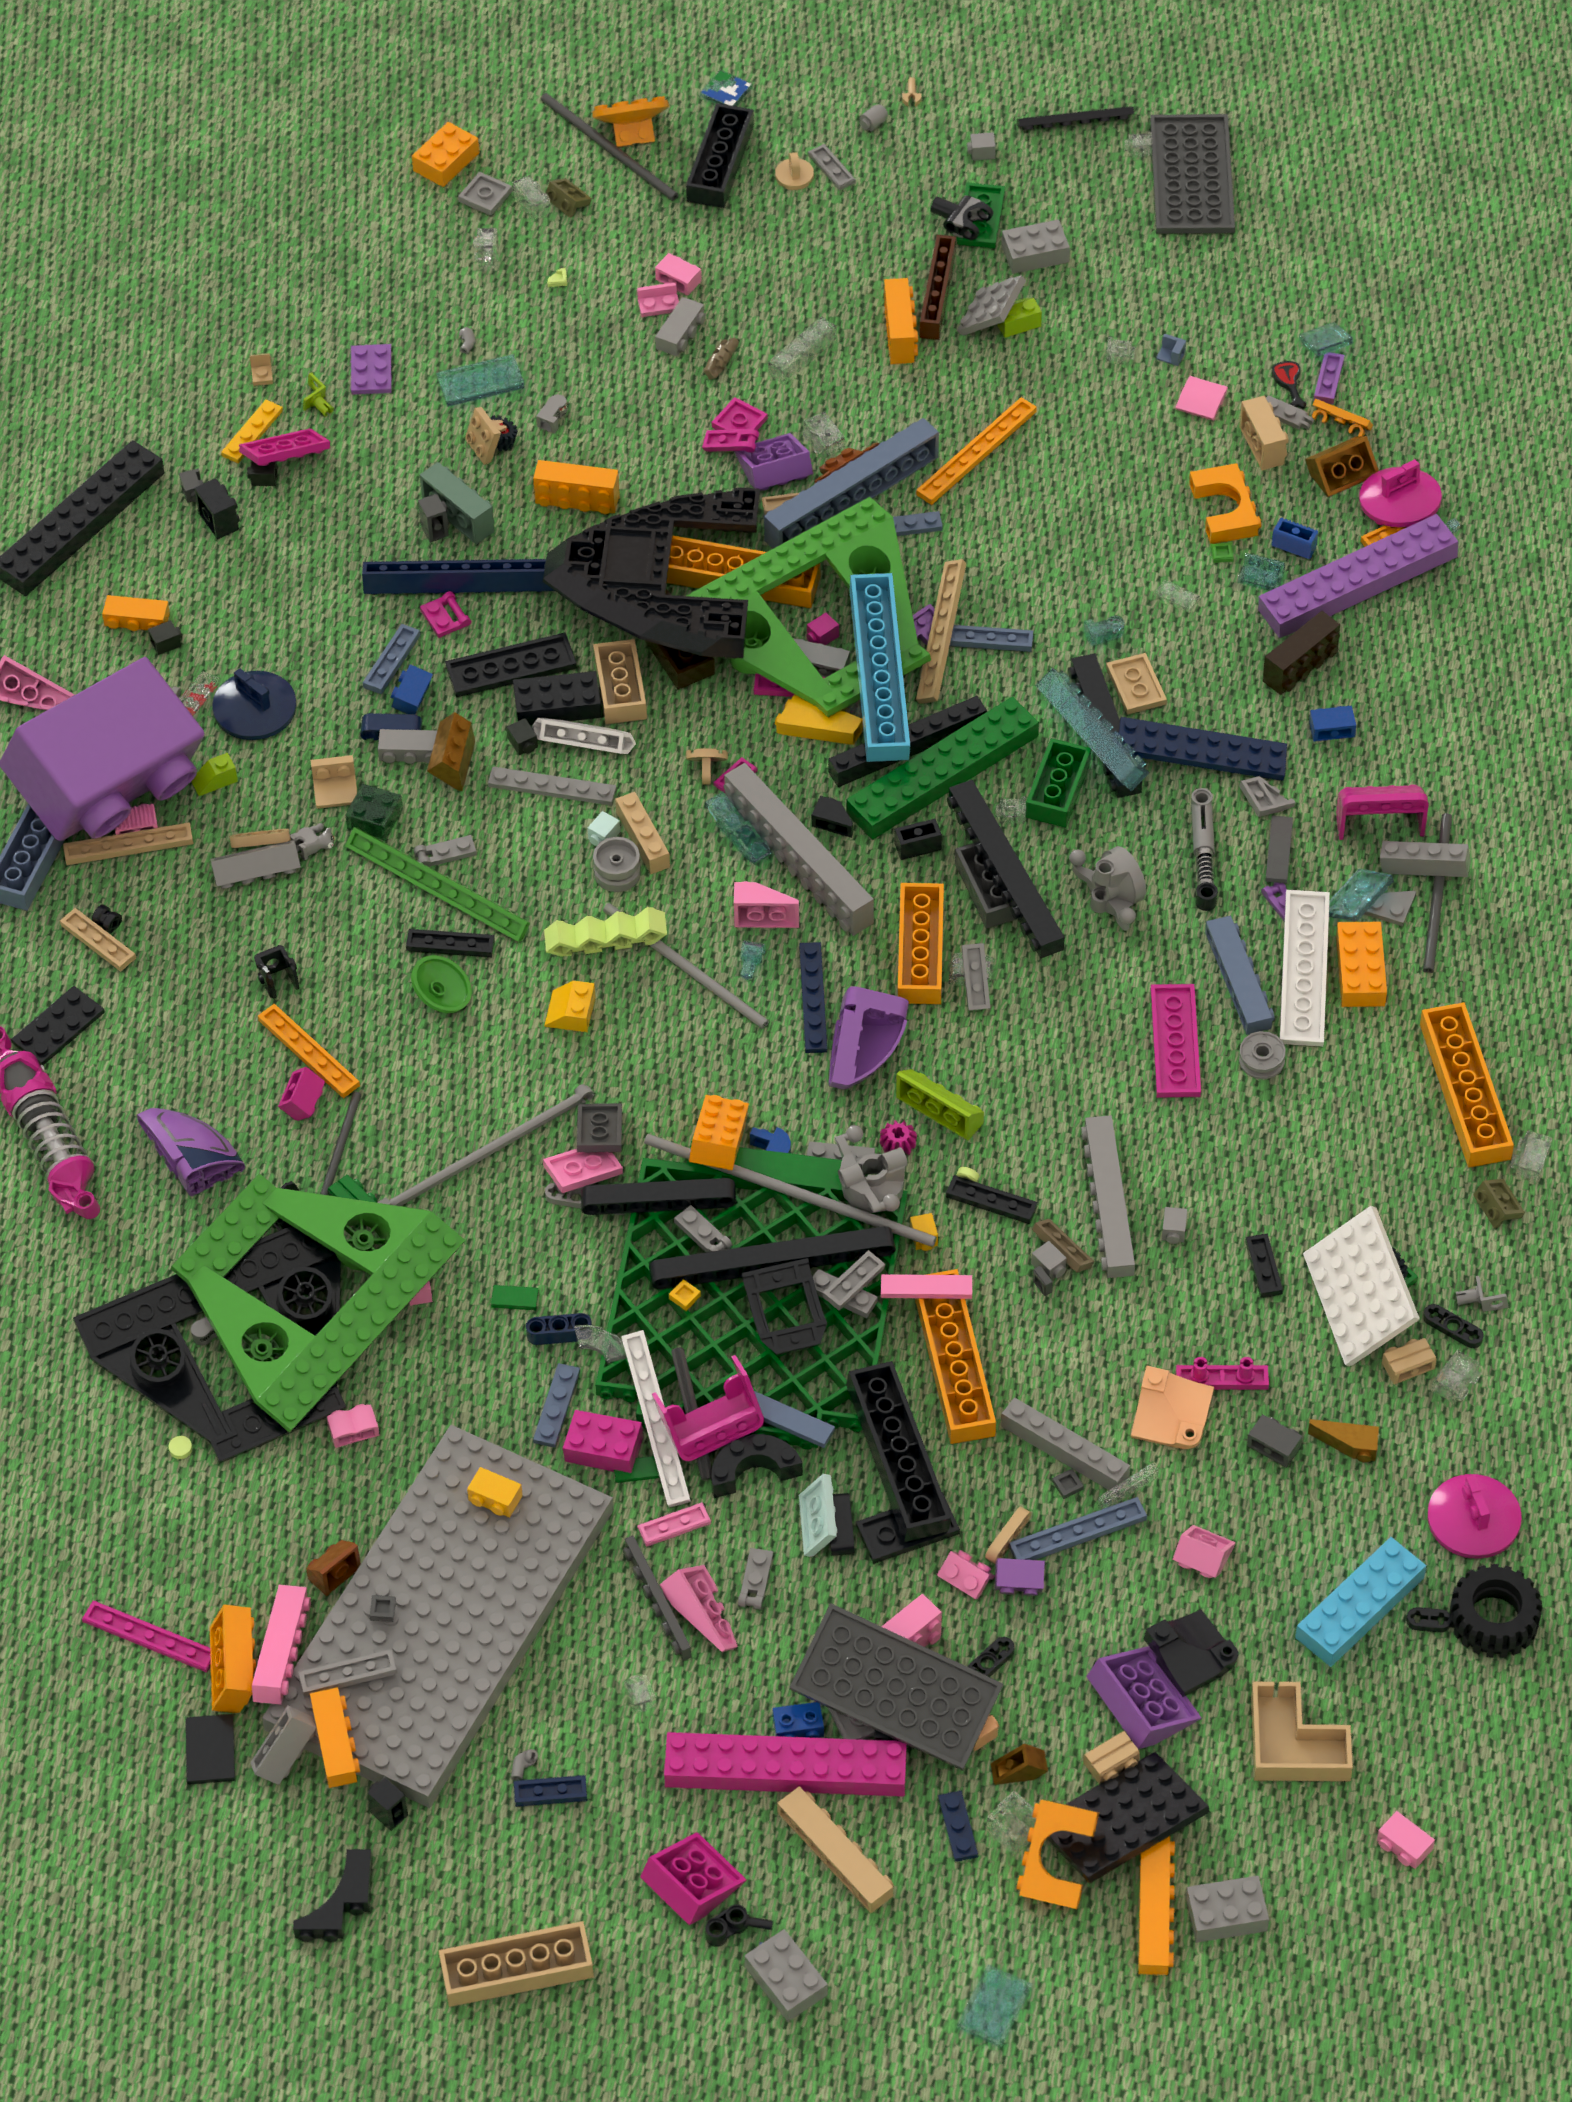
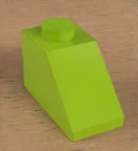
M228 752L207 760L191 781L198 796L238 782L236 767Z

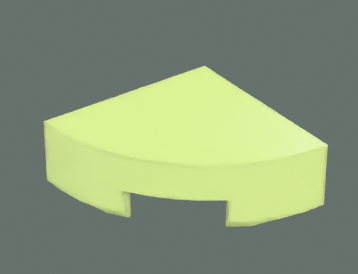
M566 268L558 269L555 274L548 278V287L567 286Z

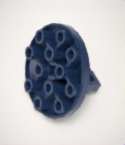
M241 668L236 670L234 676L226 680L218 688L212 703L214 718L219 727L227 734L244 740H260L278 734L290 724L297 707L294 690L284 678L267 671L244 672Z

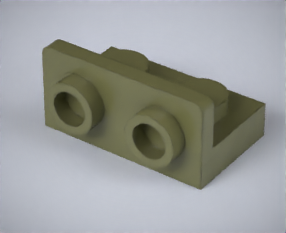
M566 178L550 181L545 194L546 200L570 218L574 216L576 208L590 205L592 200L590 196Z
M1504 1179L1484 1180L1473 1194L1494 1228H1498L1504 1220L1520 1219L1525 1214V1211Z

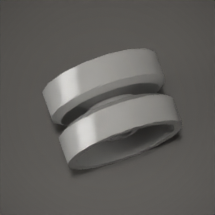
M624 837L606 838L596 846L593 853L594 876L600 887L611 892L627 891L634 887L640 880L641 875L640 853L635 843Z

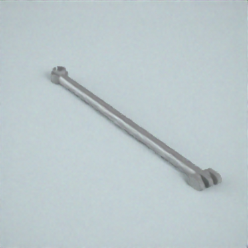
M585 1084L579 1085L574 1091L575 1095L390 1200L384 1198L377 1203L395 1206L404 1205L578 1104L586 1103L583 1098L586 1097L588 1101L594 1097V1092Z

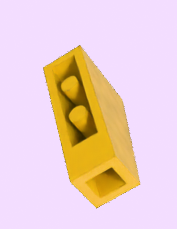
M795 694L792 699L787 700L782 714L779 713L775 719L778 734L854 745L863 731L862 718L842 710L827 717L817 706Z

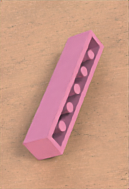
M278 1586L252 1683L253 1702L281 1705L283 1696L288 1695V1678H292L294 1668L292 1662L296 1661L298 1656V1647L296 1646L301 1644V1628H305L307 1620L305 1612L310 1611L311 1597H307V1587Z

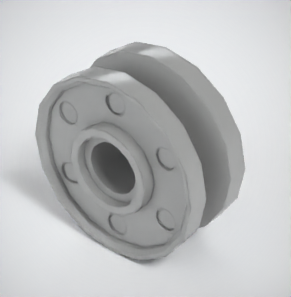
M1258 1031L1251 1033L1244 1038L1240 1045L1239 1064L1242 1070L1253 1078H1273L1284 1067L1285 1045L1277 1035L1270 1032Z

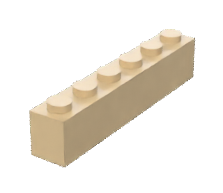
M799 1786L777 1803L778 1814L870 1913L893 1897L894 1885L887 1875L883 1876L878 1871L876 1863L871 1858L867 1859L862 1854L860 1846L855 1841L851 1842L846 1837L845 1830L839 1824L835 1825L831 1821V1816L824 1808L820 1809L817 1806L810 1792H804Z

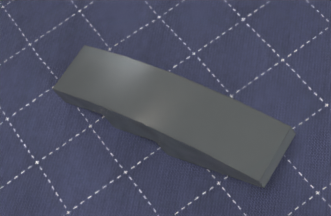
M1272 815L1266 882L1287 883L1293 817Z

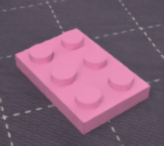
M577 1149L543 1159L544 1168L561 1193L623 1174V1167L614 1154L609 1152L585 1153L577 1152Z

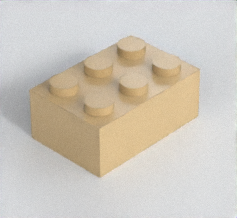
M1265 396L1242 401L1240 429L1261 470L1284 465L1285 457H1287L1286 444L1289 440L1287 433L1283 432L1279 418L1275 417L1272 404L1267 402Z

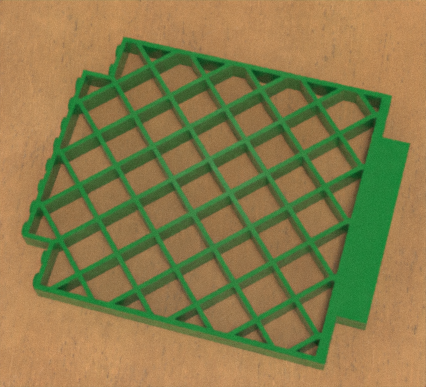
M739 1147L735 1165L838 1202H848L844 1198L838 1176L842 1160ZM650 1158L642 1159L638 1183L729 1178L735 1181V1188L757 1190V1192L744 1200H741L736 1194V1204L711 1220L708 1219L701 1209H697L718 1231L742 1217L755 1232L730 1249L775 1243L777 1241L774 1237L794 1224H797L808 1238L864 1229L860 1225L864 1222L836 1213L842 1221L819 1234L806 1217L822 1207L808 1202L796 1207L783 1193L702 1164L689 1162V1160H687V1163ZM903 1190L898 1207L900 1208L899 1212L897 1210L891 1212L883 1211L891 1221L904 1225L908 1191ZM773 1197L787 1214L764 1227L751 1210ZM684 1210L660 1211L656 1213L642 1212L641 1214L645 1217V1220L638 1224L639 1213H631L595 1384L596 1395L607 1400L621 1398L626 1402L638 1401L636 1421L642 1422V1427L646 1428L635 1386L608 1382L625 1370L632 1377L627 1356L613 1337L634 1323L649 1338L647 1345L650 1355L659 1350L672 1366V1368L657 1376L660 1390L678 1380L671 1352L672 1349L668 1346L670 1342L691 1330L705 1346L686 1358L698 1408L715 1401V1398L725 1393V1381L731 1376L736 1375L737 1371L732 1361L723 1351L747 1337L760 1353L759 1356L743 1365L748 1377L770 1364L784 1381L764 1394L765 1396L779 1401L793 1392L808 1409L803 1413L835 1426V1429L844 1427L854 1432L862 1431L857 1414L831 1411L848 1399L852 1402L846 1386L847 1379L835 1365L857 1351L870 1366L880 1363L891 1298H884L883 1306L879 1301L877 1302L872 1312L878 1317L880 1322L858 1335L844 1319L852 1311L846 1308H842L839 1311L826 1299L818 1296L827 1321L826 1329L834 1324L848 1342L828 1355H825L818 1346L807 1348L806 1350L816 1362L793 1376L779 1359L785 1354L775 1355L760 1340L753 1317L746 1321L734 1307L733 1303L747 1295L744 1282L724 1294L714 1282L703 1283L702 1286L714 1300L692 1314L669 1299V1293L674 1288L658 1290L659 1293L638 1306L631 1302L623 1292V1289L644 1276L651 1282L649 1264L659 1259L690 1255L687 1250L696 1245L687 1234L677 1240L664 1224ZM655 1229L668 1246L645 1260L633 1246V1242ZM894 1233L893 1238L896 1251L891 1255V1259L889 1256L879 1257L885 1263V1270L890 1275H895L902 1237ZM631 1259L636 1266L628 1270L629 1260ZM856 1261L832 1264L833 1267L826 1271V1273L839 1278ZM881 1279L867 1288L865 1286L862 1290L878 1297L881 1295ZM801 1287L781 1300H778L771 1291L759 1294L769 1305L767 1309L763 1310L767 1324L779 1317L787 1328L799 1326V1323L788 1311L805 1301ZM668 1303L682 1320L658 1334L645 1317ZM621 1305L626 1313L618 1317ZM724 1310L737 1327L714 1341L700 1324ZM876 1340L875 1351L873 1353L867 1345ZM611 1352L617 1360L608 1365ZM714 1357L728 1375L704 1389L691 1371ZM826 1372L840 1390L821 1402L816 1403L804 1389L803 1385ZM663 1399L664 1406L668 1407L669 1405ZM682 1403L679 1406L684 1411V1414H686L684 1404ZM773 1425V1428L761 1426L758 1430L748 1434L774 1436L789 1445H797L806 1450L818 1448V1445Z

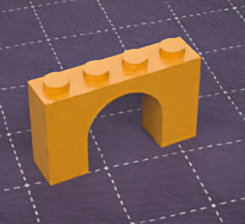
M1237 463L1190 472L1189 485L1194 499L1224 495L1232 498L1239 505L1237 509L1230 513L1206 517L1205 530L1210 545L1258 536L1261 520L1255 514V503L1250 500L1249 486H1245L1244 472L1239 470Z
M1040 1799V1804L1035 1803L1032 1817L1036 1818L1034 1828L1030 1827L1027 1841L1031 1842L1029 1852H1024L1022 1865L1026 1866L1024 1876L1019 1875L1016 1889L1020 1890L1019 1896L1078 1909L1084 1884L1062 1880L1049 1874L1041 1860V1849L1045 1840L1058 1831H1070L1094 1837L1099 1812Z

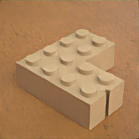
M1253 1682L1251 1708L1254 1781H1351L1353 1769L1351 1725H1302L1301 1682H1279L1277 1697H1273L1274 1682Z

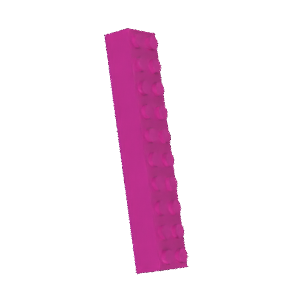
M667 1732L664 1782L665 1787L792 1792L800 1786L804 1792L808 1791L810 1793L905 1797L907 1744L900 1741Z

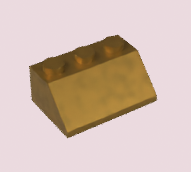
M1356 436L1305 459L1310 476L1327 497L1364 482L1368 477L1379 471L1367 436Z
M455 712L440 721L427 772L458 791H463L475 744L470 721Z

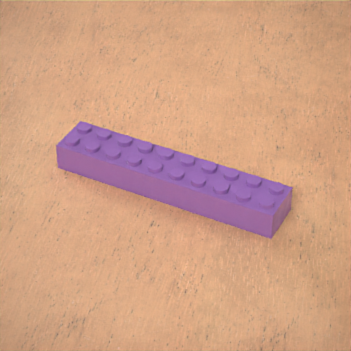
M1435 514L1260 595L1258 610L1280 639L1296 632L1321 611L1332 616L1458 556L1459 541L1441 518Z

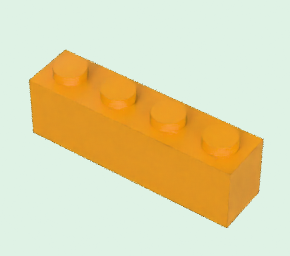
M338 1687L310 1693L329 1788L356 1783V1773L360 1772L358 1758L353 1759L352 1752L356 1751L354 1738H348L347 1731L352 1729L349 1716L344 1717L343 1710H347L345 1695H339Z

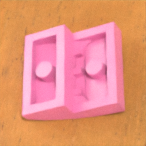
M1189 376L1175 408L1176 410L1214 421L1219 407L1224 401L1228 387Z

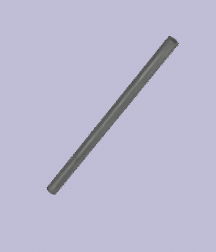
M1442 814L1438 843L1449 844L1452 824L1451 814ZM1434 876L1423 972L1427 973L1434 972L1445 876Z

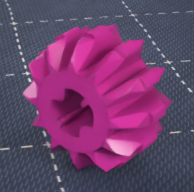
M896 1120L893 1125L887 1123L885 1129H882L880 1132V1145L883 1146L884 1153L901 1147L906 1154L910 1155L911 1149L916 1147L917 1133L912 1125L906 1126L905 1120L901 1124H898Z

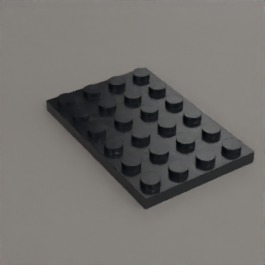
M1153 1752L1138 1761L1136 1766L1124 1769L1114 1779L1102 1782L1065 1804L1099 1812L1094 1837L1070 1831H1058L1047 1839L1090 1884L1208 1814L1210 1810L1208 1804L1156 1752Z

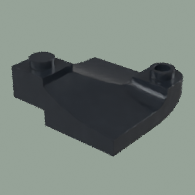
M1201 1609L1179 1619L1171 1621L1164 1619L1147 1628L1144 1635L1145 1642L1157 1656L1156 1663L1182 1697L1226 1674L1235 1666L1239 1655L1237 1648L1231 1640H1225Z

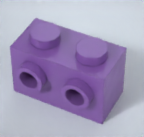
M997 1558L995 1565V1590H1000L1001 1594H1014V1591H1024V1595H1038V1592H1042L1044 1589L1045 1561Z

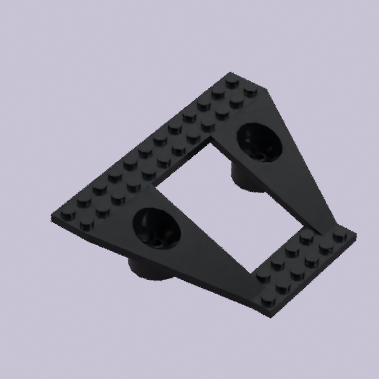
M293 1226L261 1238L224 1277L247 1293L259 1290L267 1306L315 1336L340 1310L341 1261L335 1252ZM177 1274L73 1317V1321L90 1359L211 1444L219 1464L289 1434L285 1428L261 1409L253 1399L221 1412L176 1325L204 1313L189 1285ZM293 1285H298L296 1290L292 1289L291 1287ZM322 1291L326 1301L316 1298V1293ZM284 1293L294 1294L293 1299L284 1302ZM314 1302L323 1305L320 1310L314 1313L312 1309ZM295 1303L299 1306L297 1313L289 1309L288 1305ZM301 1308H308L311 1314L303 1315L299 1313ZM151 1346L149 1352L144 1351V1349ZM164 1346H167L173 1350L167 1352ZM176 1353L179 1356L180 1363L170 1361L169 1356ZM139 1354L147 1356L145 1362L136 1363V1358ZM148 1365L152 1369L150 1375L148 1376L142 1372L140 1368ZM167 1365L176 1367L175 1371L167 1375L164 1369ZM154 1370H161L164 1377H152ZM337 1382L290 1433L327 1418L328 1415L336 1410L343 1411L346 1409V1405L337 1388Z

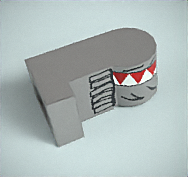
M557 394L549 398L536 416L537 427L554 434L559 428V418L567 413V402L563 395Z

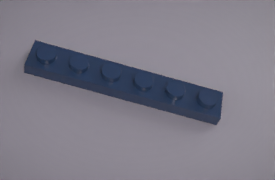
M821 942L799 943L805 1053L827 1052Z

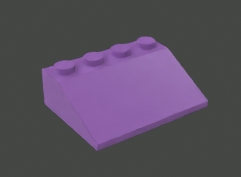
M1149 1646L1098 1658L1086 1676L1138 1749L1153 1746L1202 1719L1186 1696L1182 1697L1156 1663L1157 1656Z

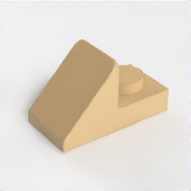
M270 353L250 355L253 386L273 384Z

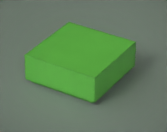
M1232 543L1211 544L1213 563L1234 562Z

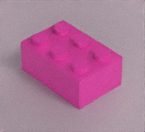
M575 1410L563 1446L565 1462L611 1472L619 1470L632 1473L644 1438L642 1422Z

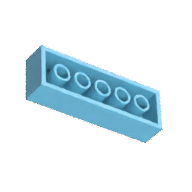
M1390 1537L1297 1625L1295 1638L1327 1665L1332 1667L1424 1579L1427 1565Z

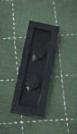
M1268 1233L1246 1237L1245 1243L1260 1298L1283 1295V1287Z

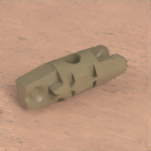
M730 338L729 341L726 339L722 340L709 358L704 373L710 380L715 379L724 370L738 347L739 341L737 338Z

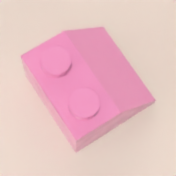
M1192 1525L1181 1534L1172 1560L1178 1562V1565L1185 1569L1193 1568L1200 1571L1199 1573L1204 1577L1216 1578L1225 1566L1236 1542Z

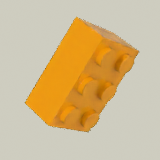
M447 122L412 155L413 171L444 187L480 153L478 137Z

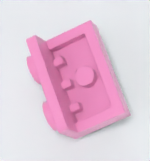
M959 1550V1552L950 1551L937 1576L974 1599H978L989 1579L993 1580L995 1577L994 1574L990 1573L991 1568L981 1562L978 1565L972 1562V1556L962 1550Z

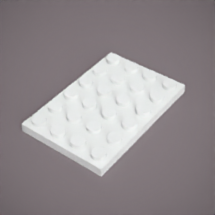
M1369 1206L1303 1253L1345 1365H1354L1420 1320L1376 1207Z

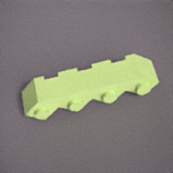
M647 907L634 917L617 911L605 921L596 919L593 916H586L575 925L556 920L544 930L546 952L562 957L572 956V952L584 951L585 954L602 952V948L613 946L615 950L631 948L633 943L645 942V945L655 944L667 935L665 912Z

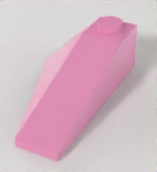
M705 1565L679 1569L659 1584L670 1604L721 1652L738 1647L730 1623L721 1618V1611L725 1609L722 1603L715 1601L713 1593L718 1592Z

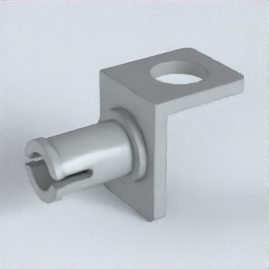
M1476 1276V1288L1456 1291L1458 1306L1479 1302L1483 1311L1509 1307L1506 1294L1483 1297L1479 1276ZM1493 1301H1502L1500 1304L1497 1305L1490 1304Z

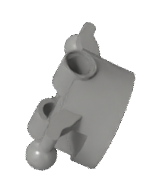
M1114 847L1103 853L1101 859L1095 865V870L1092 871L1081 866L1086 861L1085 853L1079 849L1073 850L1069 855V860L1073 864L1072 871L1078 878L1087 883L1091 891V909L1096 913L1107 912L1115 915L1117 924L1123 930H1129L1130 924L1136 918L1135 911L1129 907L1144 900L1146 895V883L1143 873L1132 854L1123 847Z
M857 1125L848 1127L846 1133L835 1137V1142L842 1156L838 1176L844 1198L851 1206L866 1212L876 1213L886 1210L890 1212L897 1210L904 1189L905 1167L908 1165L903 1149L899 1147L883 1154H864L854 1159L847 1141L859 1142L863 1137V1130Z

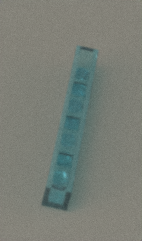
M1052 668L1035 686L1116 778L1132 791L1150 773L1144 767L1146 762L1140 756H1134L1135 750L1128 743L1124 744L1122 742L1124 740L1123 736L1116 730L1114 732L1111 730L1114 726L1107 719L1104 718L1102 720L1101 716L1103 714L1095 706H1090L1092 702L1084 694L1082 696L1079 694L1081 689L1075 683H1069L1071 678L1063 670L1059 673Z

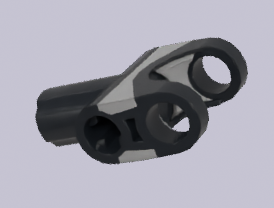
M967 195L963 196L958 204L935 197L930 209L931 213L946 218L943 226L947 232L968 240H975L980 233L978 227L972 221H989L993 217V210L989 205Z

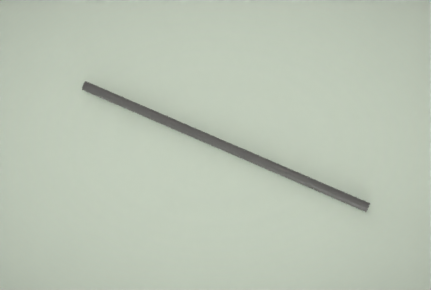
M353 1092L321 1189L320 1194L328 1195V1187L333 1184L361 1098L359 1092ZM293 1285L291 1288L296 1290L298 1285ZM288 1292L285 1302L293 1299L294 1294ZM293 1304L288 1305V1308L292 1310Z

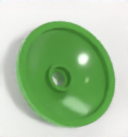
M430 955L421 958L414 965L411 972L412 986L417 996L427 1006L442 1013H455L462 1010L469 1003L472 994L470 981L466 973L455 962L442 956Z

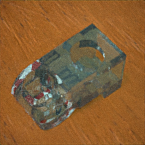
M1111 616L1107 620L1096 623L1090 619L1084 621L1083 632L1092 647L1121 638L1124 633L1125 622L1120 616Z

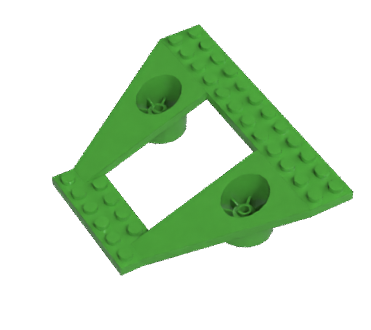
M871 497L862 500L686 595L691 597L748 600L744 658H729L732 667L740 673L762 675L817 706L827 717L860 700L857 661L823 679L760 596L813 566L827 560L847 586L849 597L851 575L892 573L903 676L931 661L930 653L918 644L893 516Z
M259 1173L177 1259L170 1269L189 1285L254 1402L290 1433L461 1247L465 1239L429 1210L276 1188ZM279 1218L335 1252L343 1265L352 1270L365 1271L371 1275L316 1336L224 1278ZM359 1224V1230L356 1232L349 1227ZM363 1225L370 1227L371 1230L363 1229ZM344 1230L352 1236V1239H345ZM375 1231L380 1238H374L372 1233ZM373 1244H382V1247L376 1250ZM257 1333L258 1339L253 1341L248 1335ZM261 1334H265L271 1338L269 1340L262 1339ZM242 1339L250 1345V1349H243L241 1345ZM274 1340L279 1348H272L271 1342ZM272 1353H281V1357L276 1360L271 1355Z

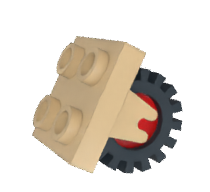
M477 407L474 409L465 439L477 457L486 465L492 462L496 448L500 452H502V449L508 451V448H512L518 430L512 421L508 422V418L501 419L502 416L496 418L495 415H492L490 418L482 407Z

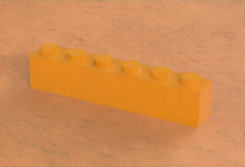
M1170 1836L1140 1853L1138 1974L1168 1975L1169 1967H1173L1174 1952H1169V1945L1174 1944V1930H1169V1922H1174V1908L1170 1907V1900H1174V1885H1170V1878H1174L1175 1863H1170V1856L1175 1855V1841H1170Z

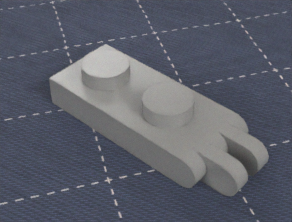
M1268 395L1266 397L1267 402L1272 404L1275 417H1278L1280 422L1296 429L1302 427L1307 430L1310 428V424H1313L1314 419L1309 416L1308 412Z

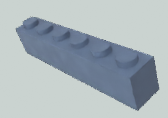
M1231 915L1206 921L1205 934L1246 1035L1271 1029L1272 1021L1275 1020L1272 1008H1268L1266 992L1260 988L1259 975L1253 971V961L1246 954L1245 941L1239 937L1240 930L1238 924L1233 922Z

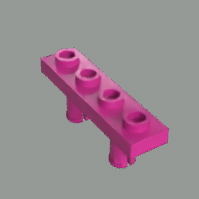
M1204 1357L1195 1358L1194 1365H1176L1177 1376L1213 1386L1214 1390H1268L1269 1388L1268 1365H1253V1360L1250 1357L1241 1358L1240 1365H1207V1360Z

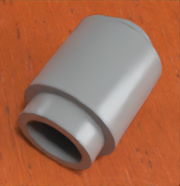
M880 104L872 106L860 116L861 127L872 132L886 121L888 117L887 110Z

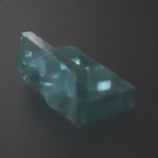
M1246 553L1244 564L1238 577V583L1271 591L1280 586L1284 577L1285 563Z

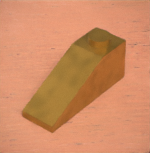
M1310 1419L1309 1435L1360 1462L1367 1463L1376 1460L1378 1426Z

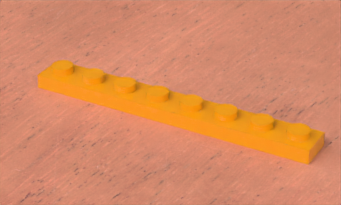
M1022 397L1018 399L916 490V495L930 505H933L1037 412V407Z

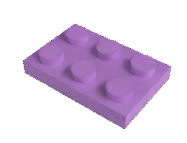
M391 344L351 346V394L392 393Z

